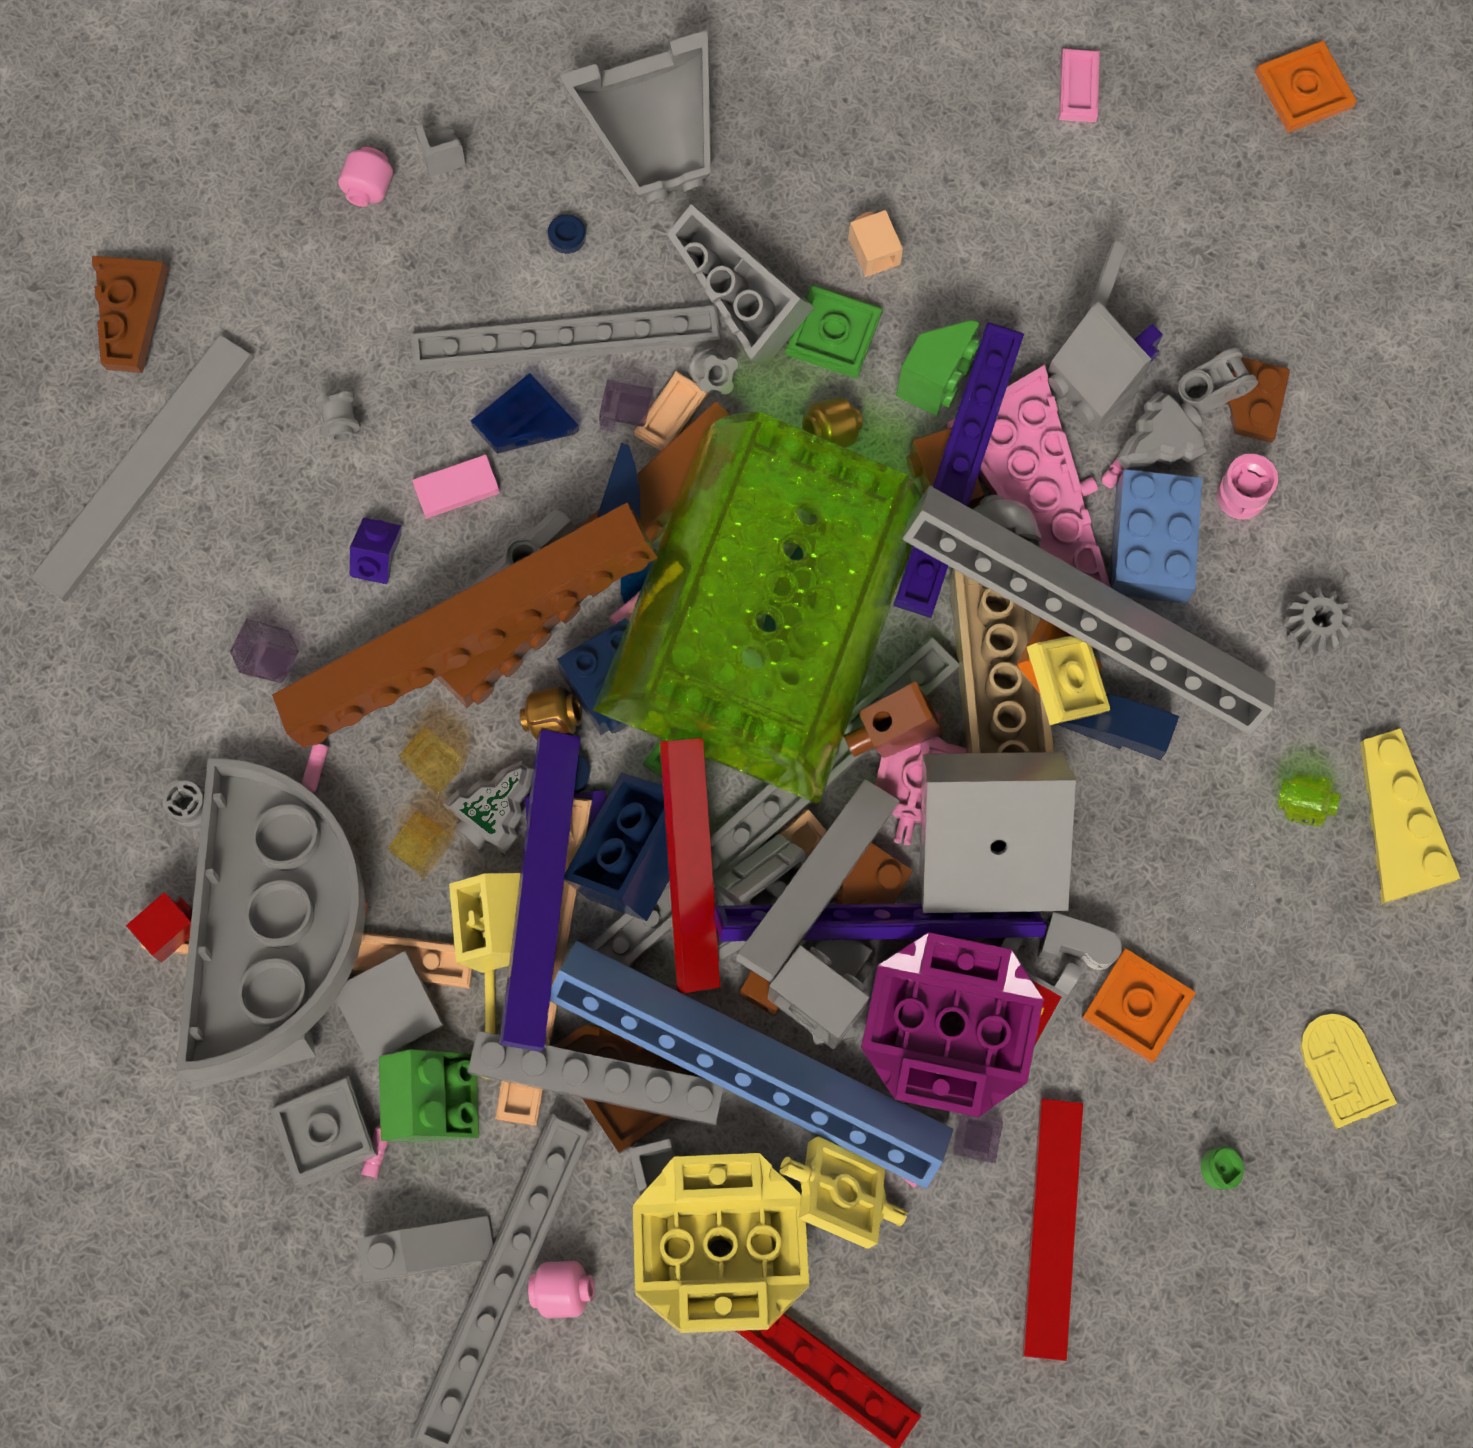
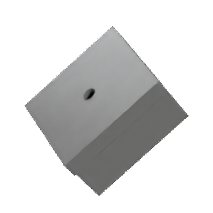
M1064 752L923 754L919 882L922 892L921 905L923 913L1068 911L1076 778L1073 771L1069 769Z

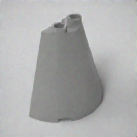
M706 30L669 41V51L605 71L599 72L596 63L560 74L564 86L638 197L646 198L648 205L667 200L669 192L682 189L684 194H688L705 187L703 180L711 174L709 57Z

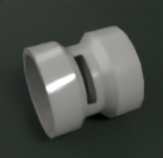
M190 781L173 783L163 796L165 812L183 827L188 829L200 828L204 791Z

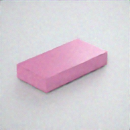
M1063 48L1061 53L1059 120L1097 121L1100 51Z
M486 455L412 480L426 519L500 494Z

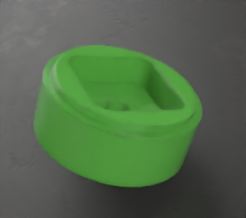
M1231 1147L1211 1148L1202 1157L1201 1174L1204 1181L1213 1189H1232L1242 1181L1244 1164L1238 1152Z

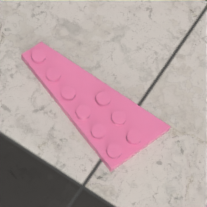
M1043 365L1007 387L979 475L993 495H1002L1003 499H1014L1021 502L1034 513L1042 541H1039V548L1111 588L1100 549L1096 545L1092 532L1088 509L1085 508L1081 495V485L1066 434L1063 433L1057 414L1058 408L1055 397L1052 396L1049 387L1046 367ZM955 418L948 422L947 429L953 427Z

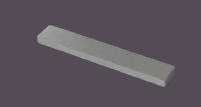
M865 779L739 951L736 961L772 983L897 808L900 800Z

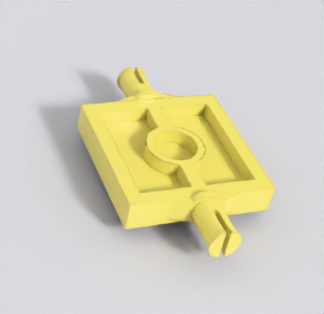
M817 1136L808 1142L805 1165L790 1157L784 1158L780 1165L782 1168L780 1169V1174L800 1181L802 1189L799 1211L800 1220L869 1249L878 1244L880 1223L883 1219L901 1226L907 1218L905 1215L907 1214L906 1209L895 1206L886 1199L884 1189L885 1168Z

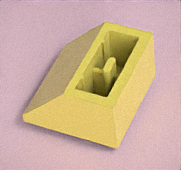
M484 873L449 884L457 964L481 973L509 966L520 873Z

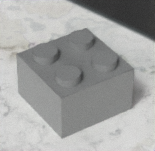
M800 945L769 985L767 999L834 1050L862 1014L870 997L864 994L866 987L858 979L848 973L842 977L829 966L832 964V961L821 951L814 947L807 951Z

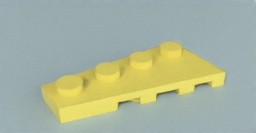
M1401 728L1364 739L1360 746L1366 791L1369 795L1371 810L1370 822L1376 848L1375 859L1381 886V905L1459 880L1460 875Z

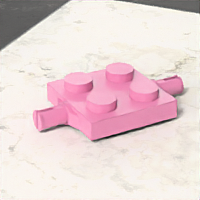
M936 712V717L940 723L942 714ZM933 737L889 757L883 758L881 756L874 785L900 800L897 808L892 813L893 816L899 819L894 842L901 843L904 829H906L903 845H911L915 823H921L923 754L966 753L967 748L948 744L939 737Z

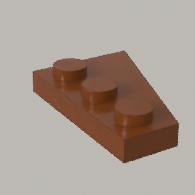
M92 256V264L96 271L97 286H94L95 299L99 303L100 320L97 322L101 364L106 370L143 373L169 268L162 261Z

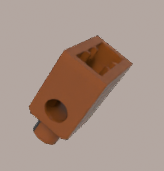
M915 681L862 709L859 715L864 726L845 734L844 738L854 757L875 748L885 758L944 732L928 697ZM892 724L887 731L883 732V729L887 725Z

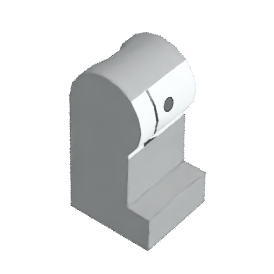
M1053 912L1048 919L1038 957L1054 961L1059 952L1083 959L1093 969L1103 970L1110 967L1119 958L1122 944L1120 938L1108 929Z

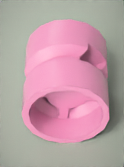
M1244 454L1237 457L1230 464L1216 492L1217 502L1222 511L1230 517L1239 520L1257 516L1266 506L1278 484V474L1273 463L1258 454Z

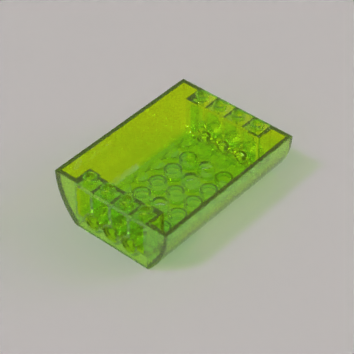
M763 412L738 413L715 421L708 427L702 437L656 551L658 558L652 561L593 711L665 741L703 738L704 757L819 804L913 545L902 540L909 516L922 497L915 482L905 473ZM801 509L815 515L817 522L812 525L804 524L799 520L797 510ZM786 543H796L803 550V558L800 560L788 558L784 553L783 545ZM768 614L773 617L776 622V630L773 632L762 631L756 624V616ZM753 650L759 653L763 662L762 667L758 669L747 667L743 663L742 652Z

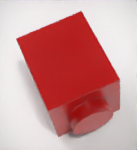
M164 892L132 919L126 927L148 952L162 963L190 938L192 908L181 896L174 901Z

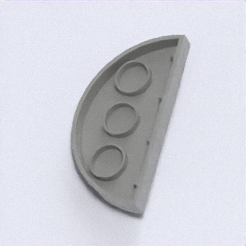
M208 758L176 1067V1071L185 1082L209 1080L251 1068L272 1058L302 1037L326 1013L340 994L356 962L363 938L365 924L363 878L357 858L343 829L322 801L302 784L269 767L251 762Z

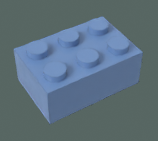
M1123 470L1116 485L1109 578L1112 589L1130 598L1187 604L1196 586L1202 478Z

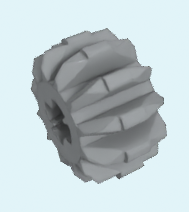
M1320 587L1315 588L1311 596L1304 591L1296 597L1297 602H1290L1287 606L1286 612L1290 616L1286 617L1283 621V627L1293 630L1287 637L1288 642H1294L1298 639L1302 641V644L1299 646L1300 653L1305 652L1310 645L1316 657L1321 656L1325 652V648L1329 652L1334 653L1340 648V642H1346L1350 637V632L1347 628L1352 625L1354 617L1343 614L1349 607L1348 602L1337 604L1334 601L1337 598L1336 591L1331 592L1327 598L1324 597ZM1313 617L1315 621L1321 618L1324 621L1323 627L1322 622L1317 626L1312 621Z

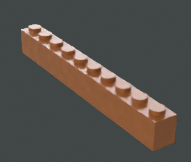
M716 401L637 473L640 490L641 523L651 544L663 534L665 530L664 524L674 515L677 518L683 516L692 506V498L701 489L704 492L712 489L721 478L720 472L729 463L732 466L737 465L749 451L747 448L749 432ZM599 509L579 528L597 519ZM600 592L592 593V594H590V595H591L592 597H595V596H597ZM585 598L577 601L572 608L549 616L540 621L535 628L522 631L510 637L498 648L486 650L471 658L464 666L458 669H451L436 677V679L466 708L473 702L477 705L481 704L492 694L494 690L492 685L502 675L510 677L520 668L523 663L521 658L531 648L538 650L548 642L552 636L550 631L560 621L565 624L576 616L581 608L579 603Z
M627 502L272 694L286 734L303 748L319 744L328 735L343 727L358 723L362 717L379 708L392 705L399 697L414 689L429 685L434 678L451 669H458L464 666L471 658L484 651L498 648L510 637L522 631L535 628L540 621L549 616L572 608L577 601L588 595L604 591L614 581L627 574L641 571L648 563L658 557L640 519Z

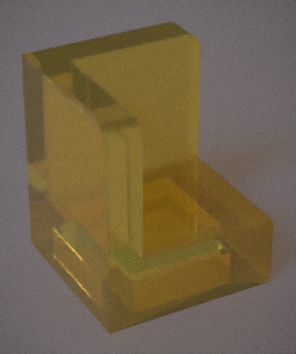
M426 726L398 755L402 766L436 794H440L465 766L462 756Z
M416 810L390 843L388 850L411 867L416 875L424 880L453 843L450 833Z

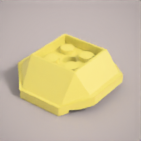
M760 1153L673 1157L662 1170V1173L633 1204L635 1295L679 1333L769 1329L809 1288L806 1222L799 1219L801 1194L772 1168V1165ZM716 1240H725L733 1249L728 1255L717 1257L708 1248Z

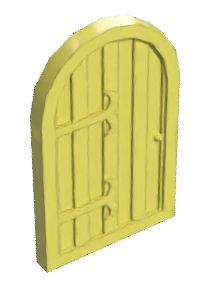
M1327 1014L1319 1016L1308 1024L1302 1034L1300 1046L1305 1067L1309 1070L1336 1129L1361 1118H1368L1373 1113L1397 1104L1368 1040L1357 1023L1346 1016Z

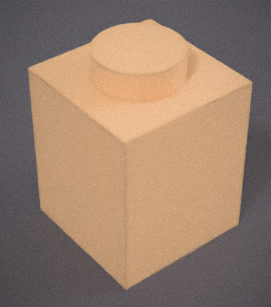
M886 210L875 214L867 212L850 222L848 239L865 277L900 265L903 248Z

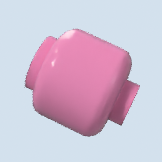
M362 147L360 150H354L347 155L339 175L338 185L346 194V199L350 203L359 207H366L368 203L376 204L385 198L393 177V168L388 162V157L383 152L371 147Z
M576 1260L542 1263L536 1273L531 1274L528 1283V1295L531 1306L537 1308L538 1312L547 1319L580 1316L586 1308L587 1301H592L595 1293L593 1276L586 1275L583 1265Z

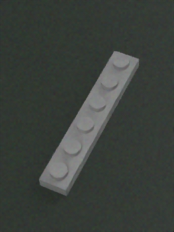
M477 1031L468 1073L471 1075L716 1126L724 1088L707 1079L545 1045L541 1052L499 1045L500 1035Z

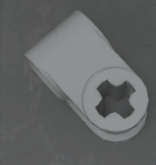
M1239 348L1225 350L1212 360L1184 374L1178 385L1183 403L1192 405L1199 415H1204L1253 390L1258 384V380L1254 375L1249 374L1241 360L1243 357L1242 351ZM1230 370H1233V372L1235 373L1236 377H1233V375H1232V373H1231ZM1194 388H1207V392L1202 397H1189Z

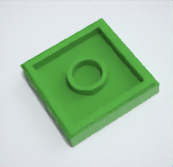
M811 284L805 299L814 306V309L790 337L785 355L858 379L883 308Z

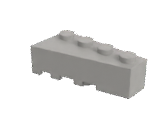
M690 204L667 235L692 273L697 276L705 288L704 291L708 297L716 304L733 334L738 337L745 347L744 350L750 359L766 367L814 309V306L709 215Z

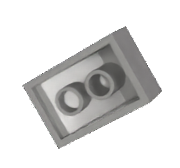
M1098 301L1091 307L1051 361L1047 373L1048 383L1057 396H1065L1074 406L1073 412L1077 419L1084 425L1090 424L1097 432L1132 405L1151 358Z

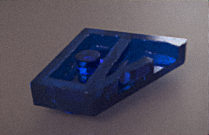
M531 373L526 375L471 420L472 427L497 454L575 435L579 432L577 422Z

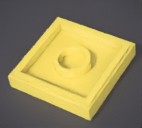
M1068 636L1027 646L1050 725L1097 715L1110 710L1091 645L1075 636Z

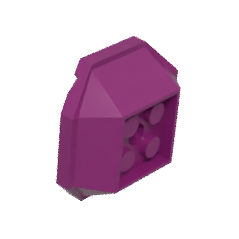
M927 932L877 965L861 1049L895 1100L980 1117L993 1108V1106L1027 1084L1043 998L1011 949ZM950 1011L957 1012L963 1021L961 1030L955 1035H946L940 1028L942 1016Z

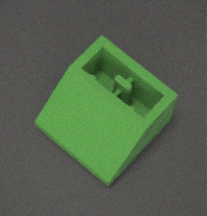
M969 320L919 334L901 367L896 396L935 416L939 414L942 406L950 408L959 391L958 384L962 375L967 377L972 369L976 357L975 353L981 343V340L976 338L980 323L975 320Z
M406 1050L379 1056L381 1141L423 1142L479 1138L477 1076L468 1073L472 1054Z

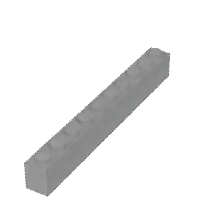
M929 485L911 512L902 540L1245 733L1251 735L1274 709L1275 681L932 486Z

